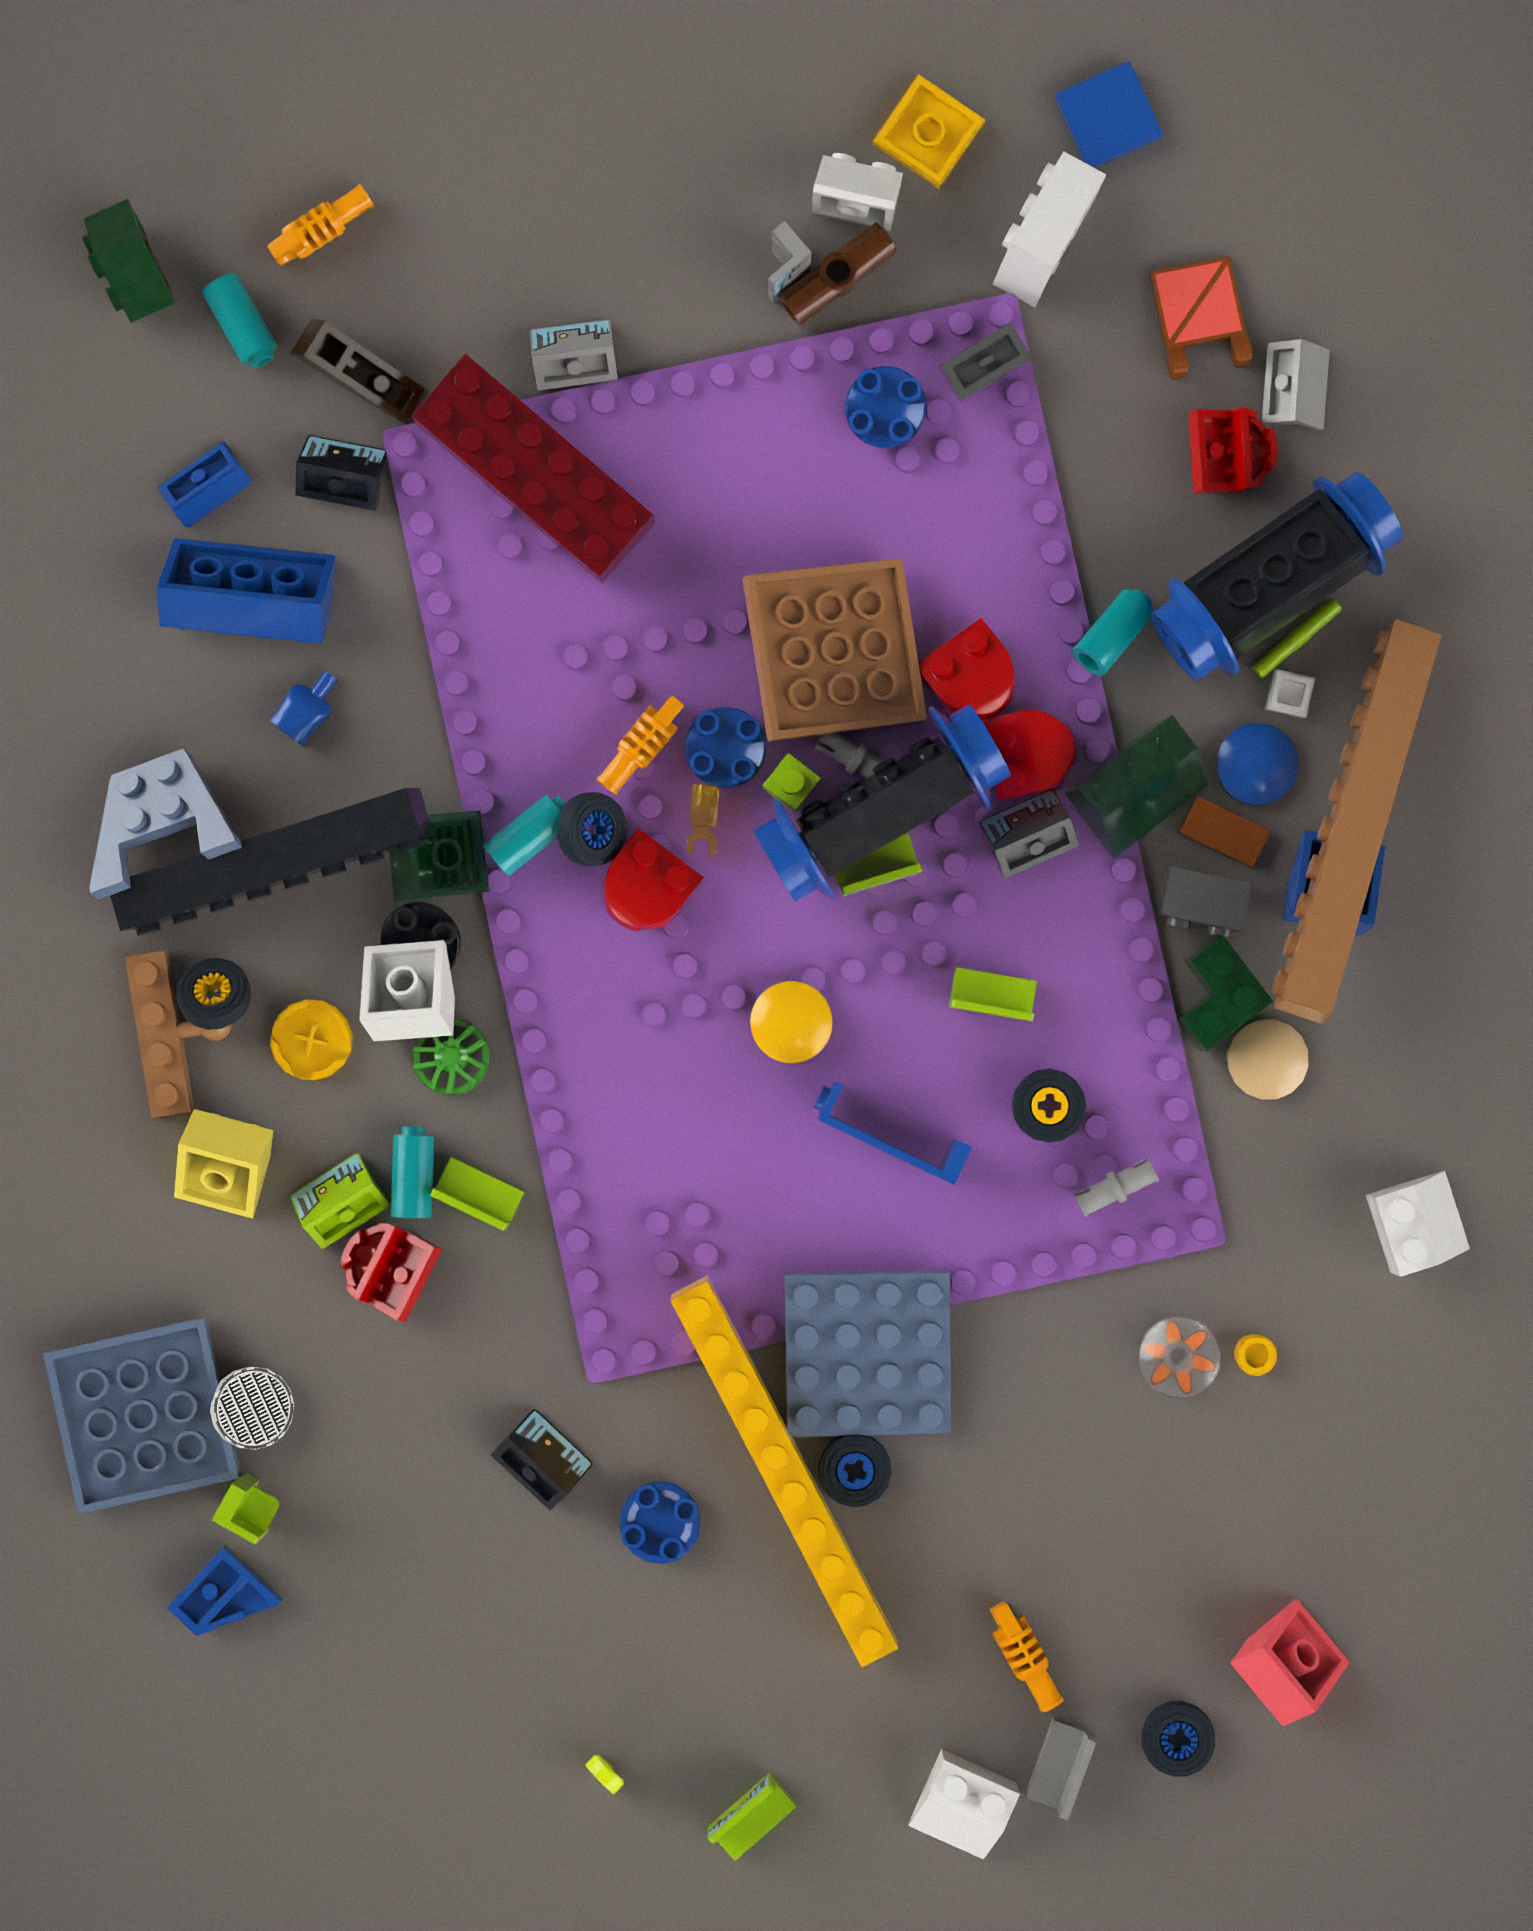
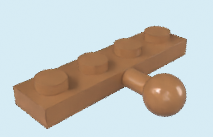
M169 950L125 957L151 1118L193 1112L195 1106L183 1038L203 1035L208 1040L219 1041L229 1034L232 1024L222 1029L207 1030L194 1026L189 1021H180Z

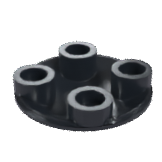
M412 902L398 907L388 916L381 930V945L444 940L447 947L450 970L457 962L461 951V937L454 920L444 910L429 903Z

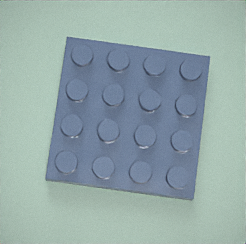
M949 1269L784 1272L786 1425L791 1437L951 1434Z
M206 1316L43 1353L78 1515L238 1479L241 1476L235 1445L223 1440L213 1426L210 1413L211 1401L220 1383V1376Z

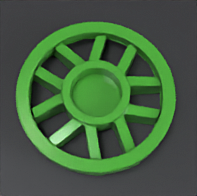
M454 1019V1026L463 1027L466 1030L456 1039L454 1032L453 1035L448 1036L449 1039L442 1043L439 1036L432 1037L436 1047H423L428 1037L418 1038L413 1049V1067L418 1077L429 1089L442 1095H460L472 1090L482 1081L490 1063L489 1046L483 1034L472 1024L458 1019ZM473 1033L478 1041L465 1048L462 1045L463 1042ZM481 1047L483 1056L482 1063L469 1057L471 1054H473ZM421 1053L434 1054L435 1060L421 1063L420 1055ZM467 1063L480 1069L474 1078L463 1071ZM436 1068L432 1081H430L425 1076L423 1070ZM443 1072L449 1074L447 1088L437 1086ZM457 1073L469 1081V1083L461 1087L454 1088Z

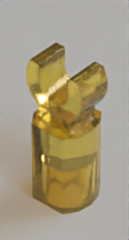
M691 785L689 826L694 827V833L689 836L686 843L688 855L694 854V844L700 839H704L710 844V856H715L717 852V842L711 834L712 828L717 827L719 788L717 785Z

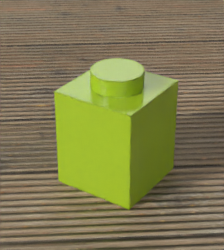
M787 753L763 784V790L773 798L777 797L782 805L795 814L820 783L821 778L791 754Z

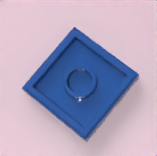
M1130 61L1055 94V101L1083 162L1094 168L1155 142L1163 136Z

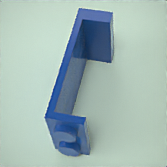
M836 1081L833 1082L831 1088L823 1085L813 1106L814 1109L820 1111L817 1116L819 1121L955 1185L973 1147L952 1137L938 1167L831 1116L830 1113L844 1085Z

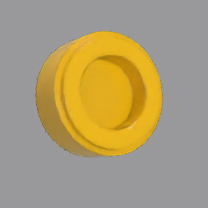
M1248 1334L1242 1337L1236 1344L1234 1358L1238 1367L1245 1373L1261 1376L1271 1371L1275 1366L1277 1351L1275 1345L1267 1337L1260 1334Z

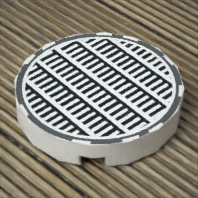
M246 1367L231 1372L220 1381L211 1401L210 1413L213 1426L223 1440L238 1448L257 1450L271 1446L284 1436L292 1422L294 1402L291 1390L281 1376L269 1369Z

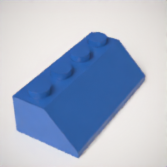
M174 538L157 584L159 625L180 630L190 629L217 632L219 634H237L263 639L274 638L301 643L312 642L322 644L330 619L336 555Z

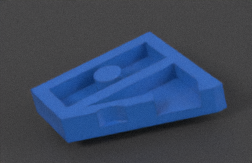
M225 1545L171 1602L167 1609L198 1636L221 1625L246 1618L248 1615L261 1610L273 1608L283 1598Z

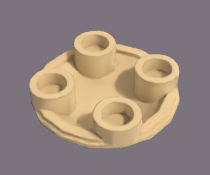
M1261 1019L1245 1025L1233 1037L1231 1045L1226 1051L1228 1069L1234 1083L1246 1094L1260 1100L1279 1099L1292 1093L1303 1082L1308 1069V1049L1302 1036L1291 1025L1276 1019Z

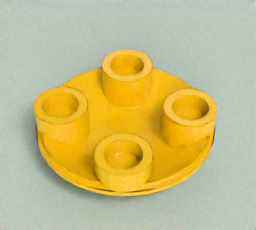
M797 981L781 982L765 990L755 1002L750 1020L751 1032L758 1047L769 1057L784 1063H799L817 1055L828 1042L832 1031V1013L826 999L812 986Z

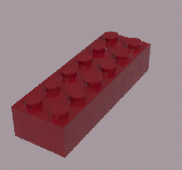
M466 353L411 415L419 428L601 584L655 523L654 515Z

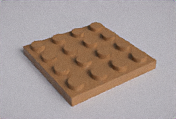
M902 558L753 574L742 578L768 742L927 721Z

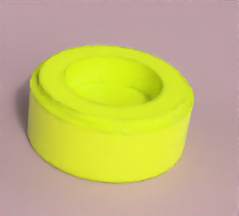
M595 1754L585 1764L597 1780L612 1794H615L624 1785L622 1776L600 1754Z

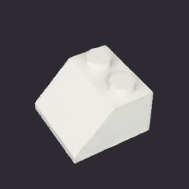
M833 153L832 157L823 155L813 188L812 214L869 227L877 222L884 230L891 231L903 173L896 172V168L887 163L873 162L872 166L856 163L854 157L843 153Z
M444 940L364 947L360 1022L373 1041L453 1035L455 995L447 947Z
M1445 1171L1366 1195L1390 1273L1400 1277L1439 1265L1470 1249Z
M941 1749L908 1826L984 1859L1004 1832L1020 1796L1017 1783Z

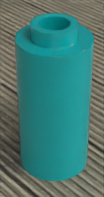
M226 274L209 283L202 290V295L241 364H251L253 368H258L269 363L275 357L273 352L278 347V344L238 274Z
M1123 589L1073 648L1072 654L1075 660L1091 674L1099 677L1104 676L1151 620L1150 614L1153 612L1151 599L1138 589L1133 591Z
M546 793L483 844L489 855L508 877L557 838V823L560 812L566 805L559 795L551 799Z
M402 1126L401 1134H393L391 1217H432L433 1197L430 1194L433 1189L434 1135L426 1134V1127Z

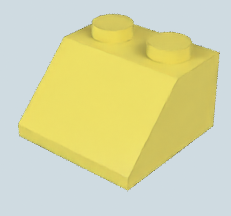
M194 1109L178 1144L174 1197L253 1219L271 1157L273 1130L256 1124L223 1117L215 1113Z

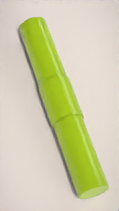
M1331 598L1302 624H1299L1280 643L1251 666L1253 672L1260 679L1264 678L1342 611L1338 602Z

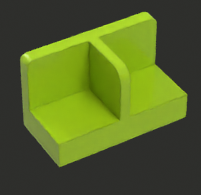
M245 1472L231 1484L211 1521L245 1540L257 1544L271 1528V1521L278 1511L280 1503L276 1497L256 1487L260 1479Z

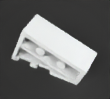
M1064 151L1056 165L1048 162L1037 182V185L1042 187L1038 196L1030 193L1019 214L1025 219L1021 226L1012 224L1002 243V246L1008 250L992 285L1007 293L1014 294L1018 299L1035 308L1049 278L1057 269L1061 257L1069 243L1073 240L1095 200L1106 174Z

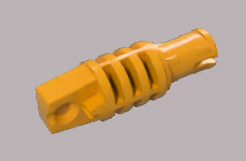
M358 184L356 188L331 204L328 201L325 203L321 202L318 204L319 206L312 208L307 214L301 215L298 220L292 221L281 229L283 234L267 246L276 262L283 266L297 257L300 260L308 257L318 248H322L327 242L334 240L333 238L342 235L346 229L344 227L345 224L368 209L375 207L362 185Z
M672 695L659 711L650 705L618 743L617 750L619 753L596 780L616 796L620 788L638 768H646L678 730V727L671 721L681 711L684 704Z
M1004 1601L991 1607L989 1610L999 1628L992 1634L1016 1678L1026 1682L1042 1713L1060 1705L1064 1699L1047 1671L1049 1667L1048 1658L1025 1616L1021 1615L1015 1618L1009 1605Z

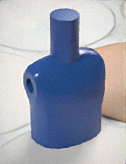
M325 670L311 689L301 684L294 685L269 721L304 747L312 734L331 715V707L324 697L338 680Z

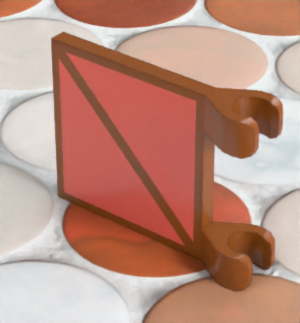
M1230 256L1150 271L1149 275L1171 379L1186 377L1189 368L1184 350L1186 347L1230 339L1234 366L1242 367L1250 363L1253 351L1245 328Z

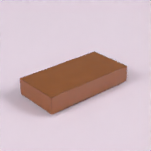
M1195 796L1178 831L1179 834L1249 868L1254 867L1271 832L1199 796Z

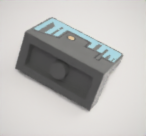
M1053 789L984 818L979 822L1004 879L1079 846L1071 818Z

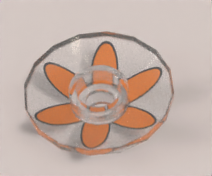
M1172 1317L1159 1321L1147 1331L1140 1345L1139 1365L1143 1377L1155 1391L1170 1398L1186 1399L1202 1393L1213 1383L1220 1369L1221 1352L1215 1336L1205 1325L1192 1318ZM1182 1349L1184 1351L1185 1358L1181 1363H1173L1170 1356L1173 1350Z

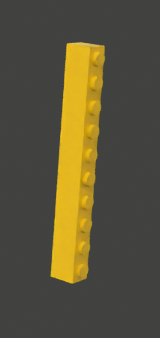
M708 1275L672 1293L670 1301L861 1667L899 1649L896 1636L798 1447L787 1430L785 1422Z

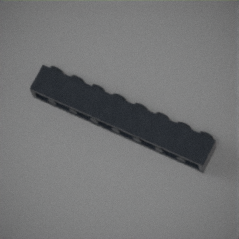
M404 788L242 840V848L209 860L202 854H198L130 876L131 888L110 895L120 931L136 930L137 936H142L161 930L160 923L173 919L174 924L197 919L196 911L209 907L211 913L232 908L235 906L233 899L247 896L248 901H253L272 895L270 888L284 884L285 889H291L308 884V876L321 872L324 878L346 872L345 864L359 860L361 866L385 859L383 852L397 848L399 854L423 847L421 840L432 837L434 834L420 788Z

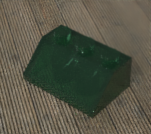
M1172 714L1149 727L1065 792V795L1114 859L1206 788L1208 783L1196 745Z

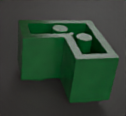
M128 199L83 219L88 234L82 236V239L90 254L88 259L99 279L104 276L107 278L111 287L107 288L106 292L117 312L123 309L132 323L175 303L169 282L151 250L146 232Z
M1225 936L1216 937L1184 961L1208 992V995L1177 1017L1179 1023L1200 1051L1210 1050L1273 1002Z

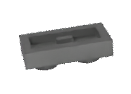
M1008 323L941 364L940 370L960 403L1023 366L1032 357L1012 324Z

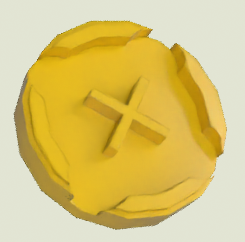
M305 999L290 1004L278 1015L272 1028L270 1046L275 1061L286 1073L299 1079L320 1080L334 1075L345 1065L352 1051L353 1033L348 1019L337 1007L322 1000Z

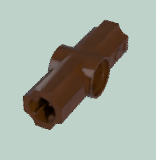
M875 222L840 250L827 254L820 265L781 293L778 298L792 320L801 326L836 298L848 294L857 282L896 254L897 248L884 228ZM840 266L847 270L849 277L842 282H834L828 278L826 273L830 268Z

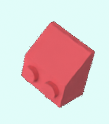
M1298 1599L1288 1604L1252 1634L1230 1662L1282 1726L1316 1712L1350 1663Z

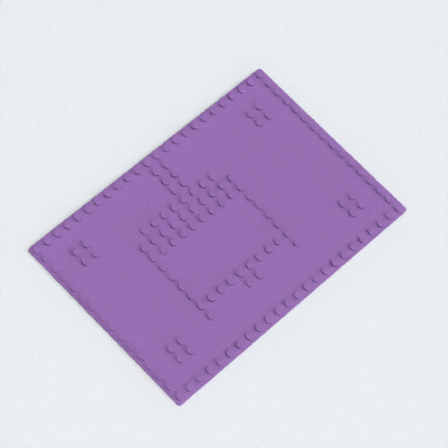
M1007 293L618 378V380L595 383L520 400L654 515L655 523L603 584L419 428L416 423L389 428L383 433V442L387 452L388 465L465 818L470 819L472 824L478 879L587 1379L591 1383H600L700 1361L701 1359L670 1300L672 1293L707 1275L746 1350L785 1342L784 1272L949 1269L951 1306L1215 1248L1225 1243L1224 1228L1102 679L1085 670L1072 654L1073 648L1090 629V624L1032 363L1030 360L960 403L940 370L941 364L1008 323L1012 324L1028 350L1018 300L1014 294ZM880 366L897 367L910 373L920 382L926 398V416L920 430L908 442L893 448H877L861 441L850 429L845 416V399L850 386L864 370ZM902 558L918 662L982 618L1007 649L1016 673L1012 700L1004 710L993 717L1022 710L1046 711L1058 717L1062 722L1067 723L1072 730L1077 744L1076 762L1071 766L1069 773L1063 779L1064 782L1053 790L1071 818L1079 846L1004 879L979 822L1045 791L998 801L996 788L993 786L989 788L990 808L986 809L974 792V794L905 833H909L917 862L921 865V873L842 897L836 876L834 875L829 878L821 863L817 860L815 862L836 898L832 900L820 891L815 890L795 902L753 831L775 818V798L763 790V784L787 753L791 754L821 778L820 783L795 814L782 805L799 833L801 829L796 819L802 816L801 811L806 806L817 800H822L825 803L838 795L837 789L853 779H858L861 782L866 778L856 772L853 774L846 772L843 764L821 751L815 750L814 748L821 735L768 742L742 578L753 574ZM921 677L927 721L842 732L839 734L857 745L862 742L868 746L867 751L884 761L889 758H894L897 761L910 753L908 748L912 744L925 737H930L931 740L939 737L946 745L928 708L934 707L946 716L950 714L943 708L938 697ZM673 695L684 704L681 711L671 721L678 727V730L646 768H638L615 796L602 786L596 778L603 773L619 753L617 750L618 743L646 709L651 705L659 711L670 696ZM719 707H732L748 713L759 722L766 739V756L761 769L750 781L733 788H718L701 781L690 769L685 756V739L690 726L697 716L704 711ZM599 792L613 798L623 810L626 818V837L623 847L639 828L702 875L704 879L668 925L661 929L653 928L633 931L618 924L605 908L606 901L602 882L613 860L598 866L581 865L570 860L565 855L556 838L508 877L489 855L483 844L546 793L551 799L559 795L566 804L568 800L580 793ZM587 824L589 828H586V831L594 834L595 826ZM955 967L1037 981L1032 1013H1034L1033 1022L948 1008ZM786 981L802 982L818 990L826 999L832 1013V1031L828 1042L817 1055L799 1063H784L769 1057L758 1047L751 1032V1013L759 996L771 986ZM1044 1069L1063 1071L1074 1078L1083 1090L1086 1101L1084 1120L1076 1132L1062 1141L1050 1143L1034 1140L1024 1133L1016 1123L1012 1110L1014 1092L1022 1079L1034 1071ZM834 1081L844 1085L830 1113L831 1116L938 1167L952 1137L973 1147L955 1185L819 1121L817 1116L820 1111L814 1109L813 1106L823 1085L831 1088ZM1046 1094L1045 1101H1038V1109L1044 1110L1045 1117L1047 1118L1052 1117L1053 1111L1059 1110L1061 1107L1060 1102L1053 1100V1094ZM1148 1157L1159 1178L1158 1182H1153L1127 1195V1200L1119 1203L1117 1200L1090 1213L1087 1217L1084 1216L1074 1193L1106 1179L1105 1174L1111 1171L1116 1174Z

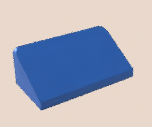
M223 441L160 485L158 489L173 513L188 528L244 490L252 483V480Z

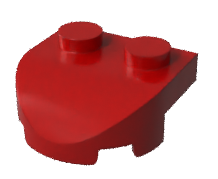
M1239 407L1234 410L1196 409L1188 412L1194 494L1239 493L1261 485L1268 472L1275 468L1278 458L1276 436L1272 428H1266L1256 417L1258 414L1256 411L1246 407Z
M982 618L918 662L921 677L950 715L970 704L980 719L985 720L1000 713L1012 700L1016 673L1010 655Z
M1022 710L981 720L1011 773L1010 777L995 785L998 801L1054 789L1064 782L1063 779L1069 773L1071 766L1076 762L1077 744L1072 730L1067 723L1062 722L1050 712Z
M638 828L614 858L603 879L602 887L606 901L605 908L618 924L633 931L653 928L661 929L675 918L678 911L700 885L704 877Z
M377 1223L378 1225L366 1230L357 1231L346 1244L341 1258V1268L345 1269L348 1286H346L347 1291L356 1300L368 1303L397 1321L406 1322L442 1249L407 1229L385 1223Z

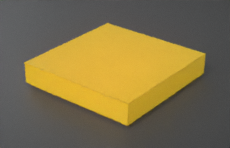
M918 74L873 139L872 145L939 190L985 124L986 119Z

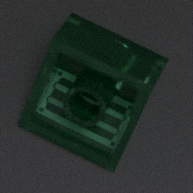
M480 810L428 815L434 836L421 840L423 847L401 854L398 853L397 848L389 850L394 902L489 892Z

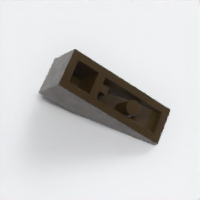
M311 318L291 351L292 355L323 376L401 423H405L425 390L415 381L324 320Z

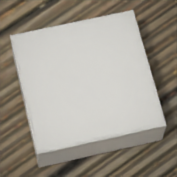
M1279 669L1273 670L1265 710L1302 719L1307 718L1315 678Z

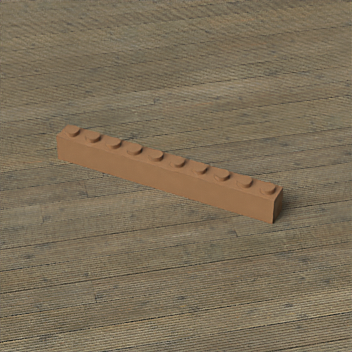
M1395 619L1386 630L1380 629L1375 638L1372 653L1377 654L1374 667H1368L1361 685V690L1366 691L1363 704H1357L1350 722V727L1356 728L1352 742L1347 741L1345 743L1339 760V764L1344 765L1341 779H1335L1328 797V802L1334 804L1330 817L1325 816L1318 830L1317 840L1322 841L1318 855L1314 854L1306 871V878L1311 879L1307 894L1303 892L1300 895L1295 908L1294 916L1300 918L1296 932L1291 931L1283 949V955L1288 956L1284 971H1278L1272 986V994L1277 995L1273 1007L1275 1009L1320 1024L1332 1016L1442 634Z

